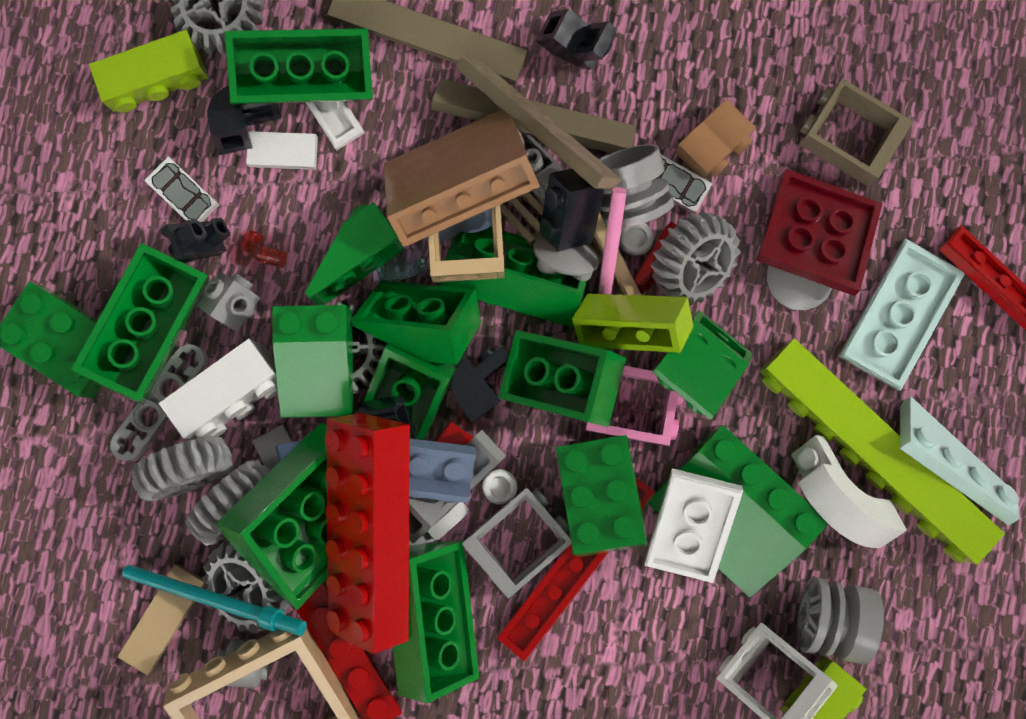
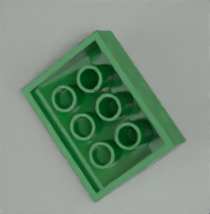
M320 423L215 523L234 549L295 610H298L328 578V555L326 552V544L328 542L326 518L327 482L325 478L327 470V446L325 443L327 424Z
M724 425L714 426L676 468L677 470L742 486V497L718 569L750 598L804 552L828 525L802 496ZM669 477L656 490L654 496L648 502L657 513H659Z

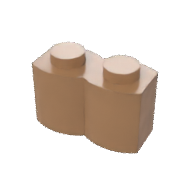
M726 100L679 143L675 153L700 177L706 179L711 174L716 178L730 164L726 159L733 152L739 156L753 143L754 140L750 136L756 127L729 100Z

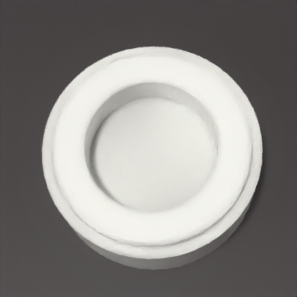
M645 223L624 227L621 230L619 245L630 256L644 255L653 244V232Z
M503 469L493 470L483 481V493L494 504L508 503L516 495V479L509 471Z

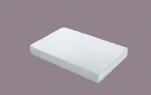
M672 468L646 553L645 566L713 583L742 497V486Z

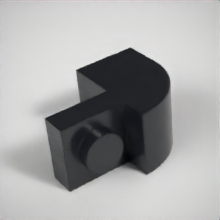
M568 8L550 12L536 42L551 54L582 69L592 70L596 61L602 60L612 47L611 41L617 28L608 21L588 25Z
M229 86L221 89L214 95L207 110L211 137L219 155L253 148L248 126L281 119L278 103L231 104Z
M503 346L497 351L491 347L476 359L480 364L475 368L468 358L465 357L455 369L452 379L453 394L458 405L472 423H475L500 403L498 397L484 380L507 363L509 354Z

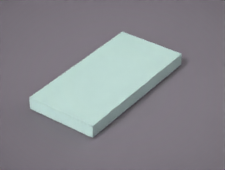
M907 239L902 240L838 357L897 391L901 390L965 274L959 268Z

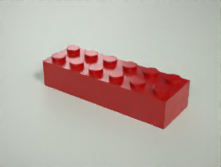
M359 413L327 419V433L325 436L327 470L325 478L327 482L326 518L328 542L326 544V552L328 555V578L326 580V587L328 590V613L326 620L328 632L375 654L409 641L410 424Z

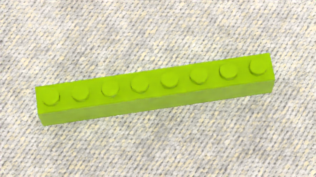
M795 338L786 341L759 370L764 376L762 382L767 388L776 394L782 392L790 400L788 406L795 414L801 418L807 416L816 424L813 428L819 436H824L827 442L833 440L842 448L839 454L853 466L859 464L867 472L865 478L871 485L879 490L886 489L893 496L891 502L898 510L906 515L911 513L919 520L917 527L925 535L932 539L937 537L946 545L943 551L952 560L959 564L963 561L978 565L1005 535L997 525L958 489L901 450L900 436Z

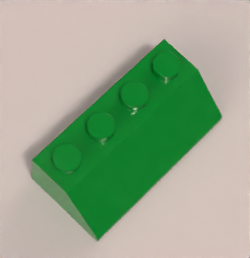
M368 28L225 31L231 104L373 100Z
M488 227L474 233L460 232L454 237L445 261L494 258L493 228ZM502 231L505 278L441 282L440 286L476 289L477 300L484 301L489 305L501 306L524 315H532L549 320L555 324L573 327L572 318L580 307L587 281H579L572 275H564L559 272L553 274L543 273L537 268L538 258L534 254L533 245L530 246L520 235Z
M141 243L70 370L144 406L204 294L205 287L209 283L208 275Z
M462 540L409 546V641L393 647L399 696L428 704L479 679L465 549L462 545L464 542Z

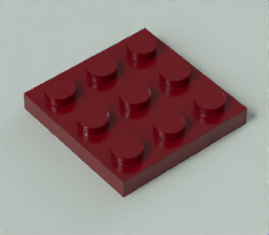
M785 169L779 181L756 261L856 296L861 290L883 203Z

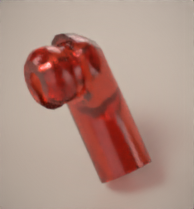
M248 230L244 233V241L241 240L242 250L258 262L284 268L288 252L261 245L263 235L259 232Z

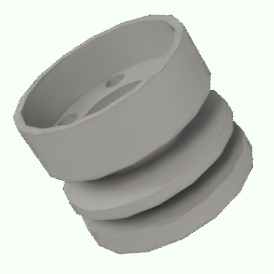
M643 144L618 150L599 159L622 179L617 187L627 190L621 228L646 223L662 216L674 207L673 196L667 192L669 190L668 180L655 179L664 172V164L658 145ZM604 189L603 194L605 195L602 197L600 210L603 211L602 219L607 226L612 190Z
M815 576L810 578L803 589L798 611L796 631L800 650L810 654L818 652V654L824 657H829L835 652L836 656L843 661L862 665L870 663L877 654L884 626V608L882 597L878 590L849 584L843 589L840 582L834 580L827 582L826 579Z

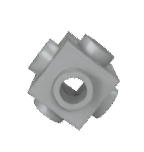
M220 271L216 278L210 280L206 285L204 295L197 306L209 316L238 332L244 321L254 313L256 304L261 297L251 292L250 289L253 284L237 273L230 278Z

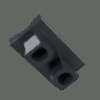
M212 218L210 221L199 222L197 219L187 220L184 223L166 224L160 229L162 234L171 242L168 247L169 253L173 254L176 261L178 260L182 263H191L196 258L219 256L227 251L223 241L230 236V231L222 218Z

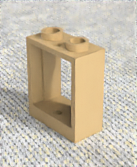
M500 205L491 208L494 258L441 261L439 232L428 236L430 275L433 282L505 278Z

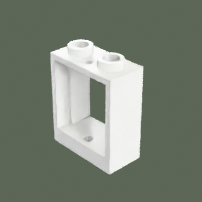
M762 622L757 628L752 627L749 629L741 641L743 646L735 656L731 654L723 661L719 668L721 673L716 679L762 719H778L737 684L771 642L813 677L812 681L782 719H813L838 685Z

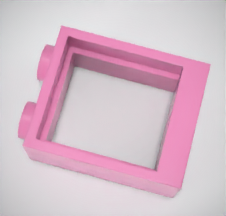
M624 366L622 374L624 377L659 383L657 376L651 370ZM667 390L659 435L610 425L609 427H604L585 422L584 431L614 437L627 435L630 440L670 446V441L676 440L679 429V420L674 419L676 406H681L684 398L676 391Z

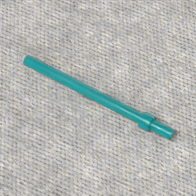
M127 565L122 572V576L125 579L258 622L259 627L273 632L279 629L302 636L306 630L307 624L305 621L284 615L283 610L269 605L262 608L133 565Z

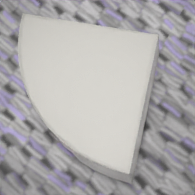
M459 502L427 532L435 541L439 540L469 513V509L464 503Z

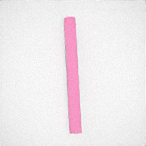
M621 187L612 189L598 294L612 295L627 190Z

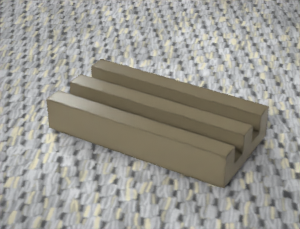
M530 192L520 195L542 219L544 207ZM517 198L509 200L510 204L536 230L535 233L531 234L503 203L500 204L501 215L532 246L536 239L542 236L539 233L540 223Z

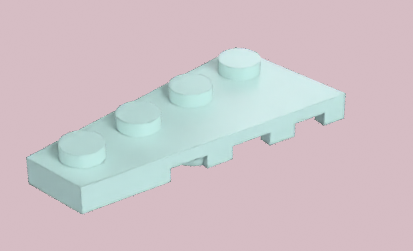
M911 396L904 400L900 406V449L1008 526L1019 520V497L1015 490L1005 484Z

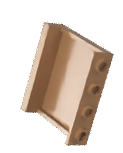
M499 110L384 163L387 218L403 247L540 187L521 139L523 137L516 121L505 110Z

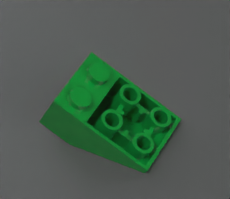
M698 310L692 317L693 328L681 353L665 352L652 373L657 376L659 383L669 391H676L682 396L692 411L699 415L704 414L711 420L748 367L753 353Z

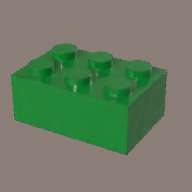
M29 281L0 324V348L78 397L94 399L101 388L95 382L70 370L98 319L51 289Z
M516 330L498 398L609 427L626 357L601 348Z
M627 435L556 447L573 555L582 557L648 546Z

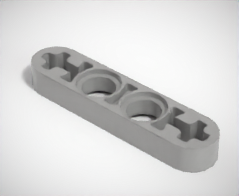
M186 344L176 350L163 368L144 406L137 403L112 437L110 449L117 459L133 461L145 453L169 420L159 405L166 398L162 392L163 384L169 379H175L180 388L203 372L208 365V356L202 348ZM195 352L197 353L195 360L199 362L196 367H187L183 373L189 376L187 381L182 376L172 373L174 368L182 371L187 361L183 358L186 353L193 355ZM148 407H153L158 412V420L151 427L146 426L141 419L143 411ZM132 425L138 430L147 433L146 437L137 435L133 440L134 452H123L125 446L121 443L122 439H131L137 432L131 429Z

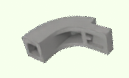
M482 430L466 444V446L476 447V458L470 490L506 457ZM409 498V540L414 544L456 503L428 498Z

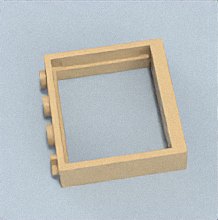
M307 627L302 636L279 629L275 632L272 631L258 640L251 639L246 641L236 651L224 657L217 656L212 658L202 668L190 674H181L177 681L168 685L163 707L171 719H200L190 705L191 703L296 651L335 716L329 719H361L356 707Z

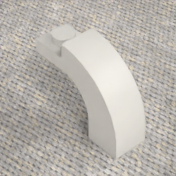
M815 435L791 454L803 477L798 482L803 494L818 514L847 539L861 546L882 548L907 531L890 500L871 497L853 484L842 470L824 436Z

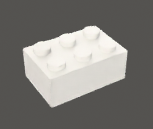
M247 339L166 397L159 405L183 439H197L208 436L219 437L227 430L225 424L235 417L237 420L245 418L256 409L253 405L262 397L268 400L278 394L274 358L265 345Z

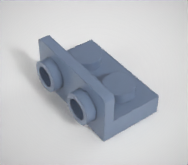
M410 439L409 497L414 499H437L449 503H468L470 500V483L476 458V447Z

